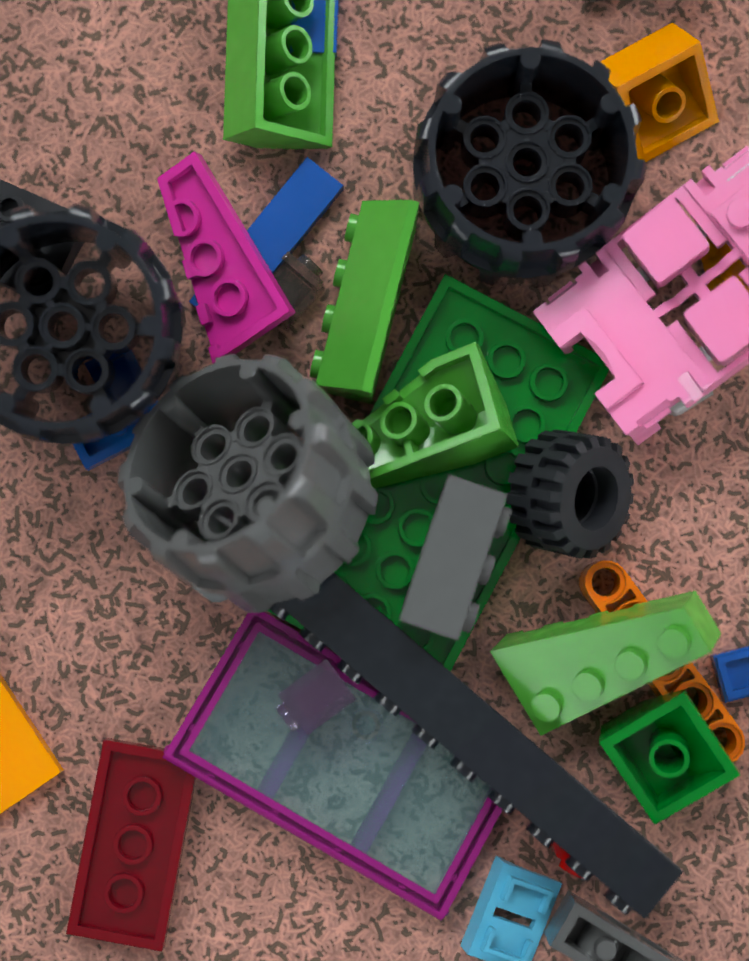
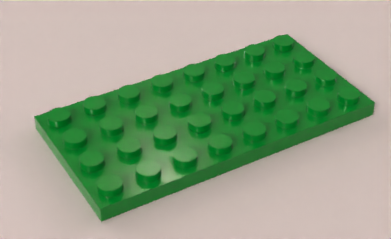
M445 274L371 413L385 403L382 398L392 390L396 389L399 392L420 375L418 370L430 360L476 342L505 400L519 447L476 464L375 488L374 490L378 493L375 514H368L366 524L357 542L360 550L349 565L343 562L334 573L451 672L471 632L461 631L459 639L455 640L398 619L445 480L449 475L505 494L509 493L511 483H508L510 472L514 473L516 465L514 461L518 454L525 453V445L531 439L537 440L538 434L544 431L552 432L554 429L577 432L596 396L595 393L599 391L609 369L597 353L578 343L572 346L574 350L571 353L564 354L542 324ZM505 500L504 506L511 508V505L506 504ZM510 519L503 537L498 539L493 537L488 554L496 556L487 584H477L471 602L479 604V609L472 630L521 539L515 533L516 524L510 523ZM290 614L286 617L285 621L300 629L304 628Z

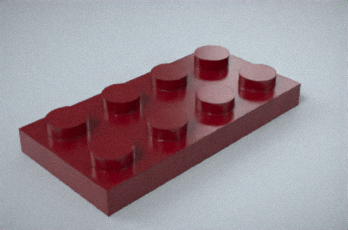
M112 738L103 739L66 934L163 951L196 783V777L162 758L164 748Z

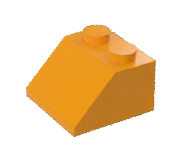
M674 23L664 26L600 61L611 70L608 81L621 96L626 107L634 104L641 115L642 124L636 135L638 159L647 162L719 122L701 42Z

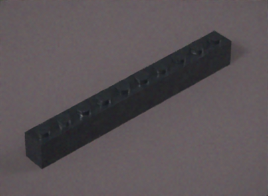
M332 573L321 583L317 594L306 600L301 601L295 597L290 600L274 603L271 606L270 610L282 620H285L290 614L302 624L304 628L299 632V635L319 652H322L327 646L338 655L341 660L336 666L352 681L359 685L363 679H366L379 691L373 698L388 712L396 717L403 711L417 724L411 731L433 750L440 743L451 752L454 757L449 763L466 779L473 782L478 776L492 788L487 796L503 811L511 815L517 809L529 819L531 823L527 826L526 830L548 849L555 842L570 855L565 860V863L581 878L588 882L594 875L609 888L605 892L604 897L626 916L633 909L646 919L683 874L684 871L335 573Z

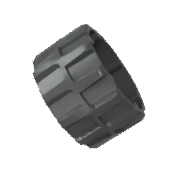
M229 354L217 357L215 364L207 366L190 376L182 374L168 385L170 390L157 402L152 410L147 414L141 415L132 430L135 437L127 459L119 467L118 486L124 491L127 506L122 519L128 534L151 551L154 561L211 602H222L228 599L247 613L267 612L274 603L290 600L295 597L304 601L317 594L321 583L334 573L343 562L349 565L360 549L357 542L366 524L368 514H375L378 493L371 486L368 467L375 464L374 453L370 443L351 424L333 400L314 380L304 378L284 358L265 354L260 361L240 359L236 354ZM293 428L303 438V443L289 429Z

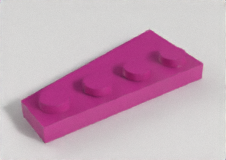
M194 151L158 177L157 181L173 234L179 239L185 259L182 261L187 279L192 282L198 305L195 307L201 325L205 326L211 347H208L212 363L215 364L217 357L237 354L296 312L201 154Z

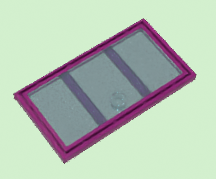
M265 612L247 613L172 742L164 748L162 758L442 921L448 915L451 904L502 812V809L487 796L492 788L478 776L473 782H470L449 763L454 755L440 743L433 750L411 731L417 723L403 711L395 717L373 698L379 691L366 679H363L358 685L336 666L341 660L338 655L327 648L319 652L301 637L298 631Z

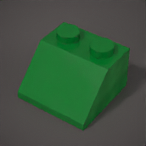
M684 689L641 701L601 725L600 745L654 825L740 776L739 770Z

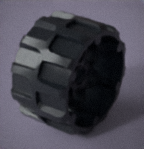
M543 39L539 47L509 49L503 43L487 46L483 50L481 60L463 73L447 72L437 84L434 103L427 112L425 119L417 124L413 157V200L419 202L418 212L424 214L428 225L434 232V247L443 258L457 255L469 265L479 269V281L492 286L501 277L531 279V286L534 288L549 286L555 277L561 273L577 267L583 261L590 265L598 258L595 252L606 245L624 223L636 193L644 182L647 166L644 160L637 158L636 135L642 124L641 115L634 104L626 107L621 96L608 81L611 73L608 67L598 60H595L591 66L581 59L564 53L559 42ZM510 98L501 122L488 115L478 116L469 123L461 119L464 115L485 103ZM545 101L553 103L573 115H565L552 121L548 118L549 109ZM521 112L528 113L534 117L537 125L532 128H522L514 122L513 116ZM562 135L570 136L577 142L579 149L573 152H565L556 145L555 139ZM478 136H485L494 142L496 148L490 152L482 153L473 148L471 141ZM456 142L461 144V158L464 164L471 169L466 174L462 190L457 185H449L444 188L436 164L438 149L443 152H449L454 148ZM598 148L601 149L606 162L609 182L603 188L600 196L591 192L593 188L592 178L589 172L580 165L587 150L595 151ZM520 159H527L534 163L538 172L532 176H522L514 169L513 163ZM563 182L573 184L579 192V198L575 200L563 199L558 195L556 185ZM478 183H487L495 189L496 196L491 200L483 201L477 199L472 194L471 188ZM521 206L530 207L537 213L538 221L529 225L522 224L515 218L513 210ZM580 211L588 215L584 223V230L559 241L543 243L541 232L547 223L550 213L559 218H571ZM467 212L469 215L479 219L492 217L496 213L503 215L502 223L505 232L515 241H519V243L500 239L484 232L462 214Z
M79 204L72 205L70 211L37 212L28 205L12 210L10 215L13 222L0 228V280L20 260L22 264L15 273L14 283L21 297L18 302L7 301L0 303V344L19 351L12 364V374L19 386L14 394L5 392L0 386V424L21 434L23 439L35 442L57 444L100 442L101 438L122 431L132 424H137L141 415L150 412L151 407L166 390L170 381L177 379L182 367L179 362L183 325L186 324L184 307L178 298L166 267L146 241L134 230H128L100 216L91 207ZM63 242H87L95 244L102 253L97 261L83 260L76 263L69 270L68 275L65 276L57 266L44 259L41 248ZM131 261L139 267L145 277L155 310V316H145L141 323L125 308L111 305L118 293L117 281L111 272L115 266L119 269L129 267ZM39 272H50L54 280L52 289L46 295L34 296L31 290L33 277ZM91 273L101 274L104 278L103 291L94 298L83 297L80 288L82 280ZM22 313L26 318V330L19 338L9 339L5 333V322L11 315ZM65 315H73L78 324L75 336L67 341H59L54 332L57 320ZM114 317L125 318L129 327L127 336L117 343L108 342L104 335L106 323ZM140 338H151L153 340L152 350L141 375L119 400L113 399L108 391L115 380V369L112 361L109 359L112 353L121 354L129 352L136 347ZM45 357L51 365V373L45 382L35 384L28 375L29 365L34 359ZM87 359H97L102 368V375L95 384L85 386L79 380L78 368ZM64 379L72 389L94 396L90 402V410L93 413L91 416L66 422H52L36 416L39 411V403L33 399L35 394L50 393L57 390L63 384Z

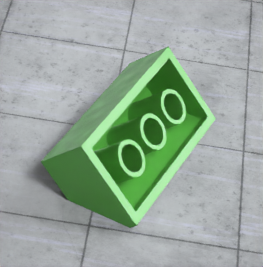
M228 0L223 140L255 148L328 149L332 147L335 53H333L335 0H326L324 53H312L313 47L309 34L302 27L291 25V23L308 16L312 12L314 0ZM292 1L295 5V10L292 8Z
M362 201L359 215L350 214L344 241L352 243L347 260L339 258L333 280V286L340 288L336 306L327 304L322 322L321 332L329 333L324 351L316 349L310 369V377L317 379L316 384L327 394L367 404H372L417 227L419 202Z

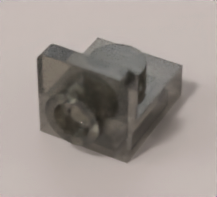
M287 251L281 258L283 264L273 275L296 312L279 324L288 332L325 291L323 281L320 279L323 271L311 259L303 254L297 259Z

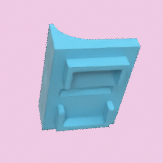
M495 856L460 946L468 955L485 961H532L562 883ZM496 907L532 919L529 927L494 915Z

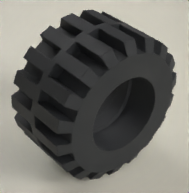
M553 429L552 432L544 431L538 434L537 440L531 439L525 445V453L518 454L514 461L516 465L514 473L510 472L508 483H511L510 492L506 493V504L511 505L512 511L509 519L510 523L516 524L515 533L517 536L525 539V544L531 547L579 559L595 558L598 552L605 553L610 549L611 541L618 540L622 534L621 528L623 524L628 522L630 516L628 511L630 504H633L634 494L631 493V486L634 484L633 474L628 471L631 464L628 457L622 455L623 449L617 443L611 442V439L603 436Z

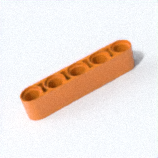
M610 560L595 561L588 564L581 572L579 577L580 590L596 613L607 610L608 612L631 608L634 604L647 602L625 569L616 562ZM601 568L608 570L614 578V587L605 596L598 595L592 587L593 574ZM692 662L647 683L657 697L689 687L695 688L699 695V703L696 708L712 731L718 727L725 729L727 743L724 749L731 760L734 762L743 754L745 737L741 728Z

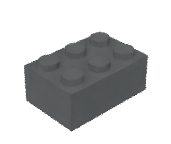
M452 475L447 477L398 617L400 621L455 640L459 639L461 631L471 632L479 609V604L471 602L477 584H487L496 556L488 554L493 537L497 539L503 537L512 509L504 506L507 494Z

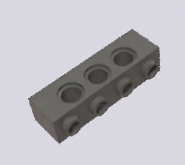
M569 890L544 930L550 946L574 961H684Z

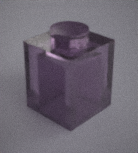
M325 659L277 695L283 703L275 709L292 732L301 727L304 733L309 735L356 698L329 661Z

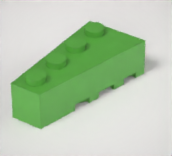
M690 591L634 604L631 608L608 612L607 610L591 614L589 617L566 623L560 621L544 625L540 629L508 633L490 650V653L540 736L710 653L722 633L697 592Z

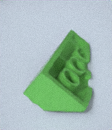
M476 342L430 360L418 370L420 375L399 392L396 389L392 390L382 398L385 402L364 420L356 419L351 423L370 443L374 453L375 464L368 467L373 489L476 464L519 447L505 400Z

